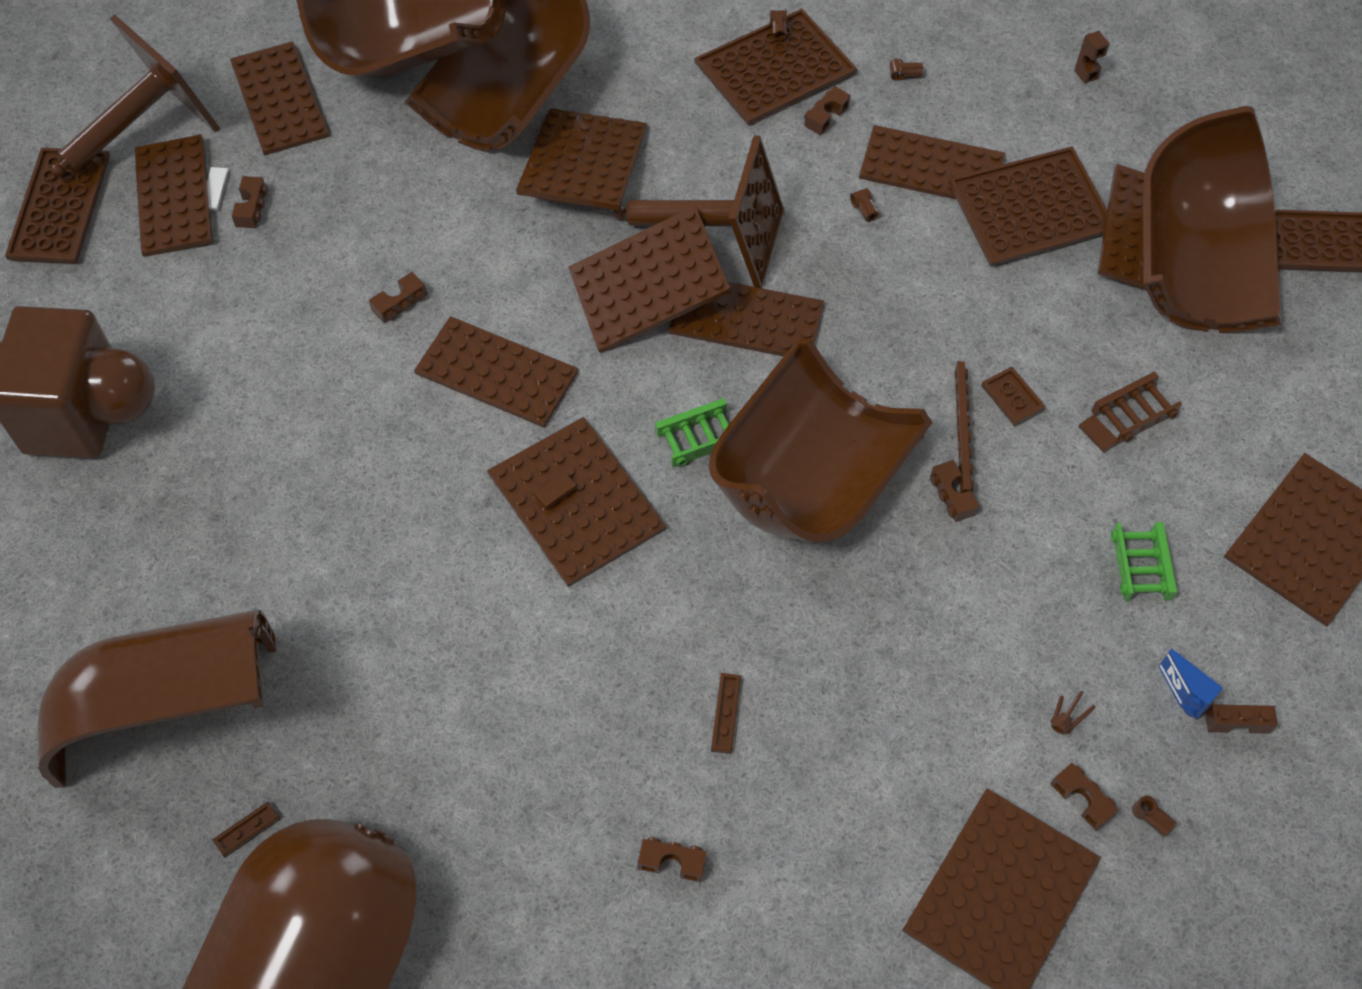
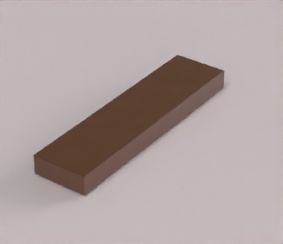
M721 673L711 752L732 753L741 675Z

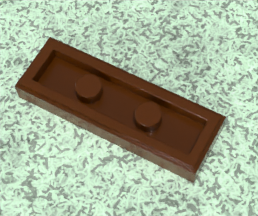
M266 802L212 840L223 857L226 858L281 819L270 803Z

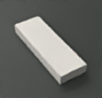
M210 168L207 179L210 211L218 212L229 173L228 168Z

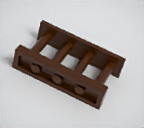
M1155 371L1094 403L1091 412L1095 416L1100 414L1106 415L1120 432L1117 438L1119 440L1118 444L1124 441L1127 443L1135 435L1168 418L1173 419L1179 414L1182 403L1179 401L1171 406L1156 388L1159 376ZM1144 391L1150 392L1164 410L1156 413L1142 397L1141 393ZM1131 398L1135 399L1149 418L1141 421L1126 401ZM1115 406L1120 407L1134 425L1126 429L1111 409Z

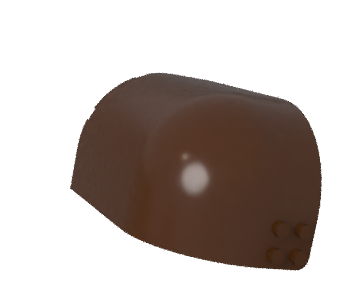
M296 0L306 38L314 53L324 64L339 73L347 75L381 77L401 73L490 41L491 38L499 33L505 17L503 2H506V0Z
M506 0V2H503L505 17L499 33L491 38L490 41L438 59L404 103L436 130L448 138L452 136L458 139L460 144L482 151L505 148L524 131L584 49L590 30V15L586 0Z
M1242 106L1205 115L1180 127L1159 145L1150 158L1145 170L1143 181L1144 285L1155 309L1162 316L1169 317L1170 322L1187 329L1204 332L1212 329L1219 330V333H1235L1282 325L1277 223L1273 186L1262 132L1255 110L1250 106Z
M797 339L721 434L710 456L709 471L712 479L734 508L755 527L772 535L814 542L831 541L851 531L862 520L931 426L932 420L924 409L891 408L879 404L873 406L866 403L867 399L854 391L850 393L843 387L844 383L831 370L811 339ZM860 437L859 440L853 442L854 449H852L847 440Z
M257 609L111 637L93 643L74 654L54 674L41 700L38 715L39 771L42 777L54 788L66 786L65 746L90 736L252 704L254 709L263 707L258 644L263 643L268 653L277 651L275 633L262 610Z
M313 819L292 824L272 834L251 852L237 871L182 989H388L405 950L415 911L416 880L409 856L401 847L394 843L395 839L386 836V833L378 829L372 831L367 826L356 822V825L333 819Z

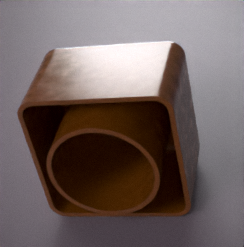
M15 306L11 313L4 338L0 342V423L24 455L90 459L98 457L102 452L109 425L132 422L143 415L151 405L155 392V382L150 368L136 354L124 349L112 348L95 315L89 310Z

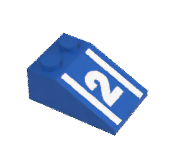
M1172 648L1159 665V669L1179 706L1188 716L1194 717L1196 720L1223 689V687Z

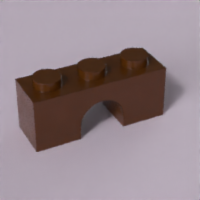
M1099 30L1085 35L1074 72L1084 84L1099 78L1102 67L1097 59L1106 56L1110 45Z
M834 86L825 93L821 100L815 103L811 110L805 113L804 126L821 135L830 126L831 114L828 112H833L840 116L849 107L851 95Z
M242 176L239 191L242 199L248 201L245 203H235L231 217L235 227L256 228L257 223L261 220L260 211L261 208H264V196L268 193V186L265 184L263 177Z
M413 272L398 280L401 292L399 295L389 296L382 291L369 299L372 312L383 323L393 320L396 315L408 310L411 305L423 300L427 295L425 284Z
M954 460L934 466L930 475V481L938 489L940 500L945 502L948 515L953 517L955 522L975 516L979 505L971 491L959 493L952 488L960 483L962 474Z
M1212 704L1205 713L1208 732L1229 733L1235 728H1249V733L1270 734L1278 726L1275 706Z
M1070 763L1054 777L1050 784L1065 800L1072 794H1080L1086 798L1088 807L1081 817L1095 831H1098L1119 810L1115 802L1111 798L1106 797L1100 791L1099 786L1095 782L1090 781L1085 776L1084 771L1073 763Z
M650 837L642 841L637 866L638 870L659 874L661 864L665 860L673 859L681 865V879L701 882L707 852L697 846L687 848L682 847L677 842H669L667 844L662 843L657 838Z

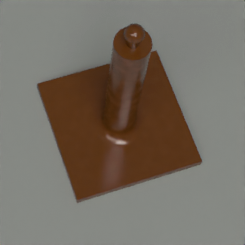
M115 14L110 20L149 71L58 152L64 160L59 164L53 165L51 168L52 174L56 177L64 176L70 166L76 172L82 169L168 91L214 132L220 129L178 70Z
M753 136L734 200H630L626 209L620 206L619 210L613 211L614 217L618 220L626 217L630 226H654L696 206L705 227H732L754 287L762 288L784 206L761 136Z

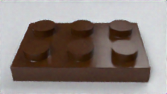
M1012 366L982 382V388L1013 426L1045 409V405Z

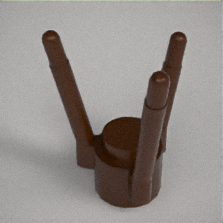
M1083 691L1078 693L1067 712L1059 715L1064 696H1060L1054 715L1050 720L1052 723L1051 727L1062 735L1070 734L1073 728L1087 717L1096 706L1092 705L1071 723L1072 718L1070 714L1083 695Z

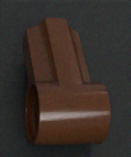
M787 10L770 11V25H772L773 38L777 41L787 38Z
M893 59L889 63L891 79L894 81L903 80L905 77H922L923 63H904L901 59Z
M868 188L850 194V201L853 207L859 209L865 221L871 222L879 217V211L872 202V195Z
M1151 796L1141 797L1132 806L1133 815L1138 819L1146 821L1163 837L1177 823L1157 806L1155 799ZM1141 804L1147 807L1148 812L1142 809Z

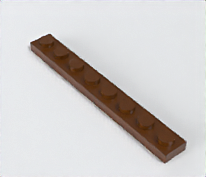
M957 361L955 368L959 471L962 474L960 493L973 492L974 481L970 480V475L973 473V464H970L969 460L972 458V448H969L971 431H968L971 419L967 415L970 401L966 399V395L969 393V384H966L968 369H965V361Z

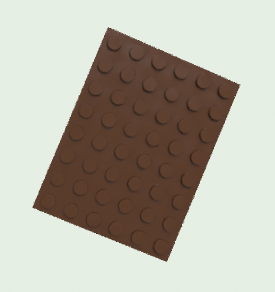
M803 9L787 15V38H784L782 41H777L773 38L772 25L769 23L695 58V64L747 125L857 73V68Z
M550 108L516 188V194L619 210L647 129V123Z
M1073 146L949 179L948 183L990 266L1104 234L1107 209Z
M696 206L568 266L595 344L600 353L732 292Z
M584 417L487 470L490 478L567 587L666 530V525ZM565 472L574 481L577 488L546 510L536 499L534 493Z
M1304 453L1227 551L1224 558L1327 627L1362 579V489Z
M986 788L902 932L991 989H1029L1101 857Z

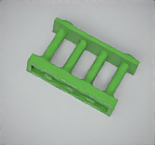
M724 398L655 422L657 437H666L674 455H671L672 468L684 466L689 461L712 453L718 439L715 438L707 420L717 418L723 430L727 428L729 424L724 416L727 412V403ZM700 424L709 442L698 445L690 426ZM683 430L691 448L681 452L672 433Z
M1155 522L1153 528L1147 532H1122L1121 523H1117L1111 531V541L1115 543L1122 582L1120 584V592L1124 595L1125 601H1129L1134 592H1160L1163 594L1164 601L1173 600L1177 593L1164 523ZM1150 539V541H1153L1154 547L1153 549H1126L1124 540ZM1127 557L1156 558L1157 565L1129 567ZM1156 574L1160 577V584H1132L1130 575Z

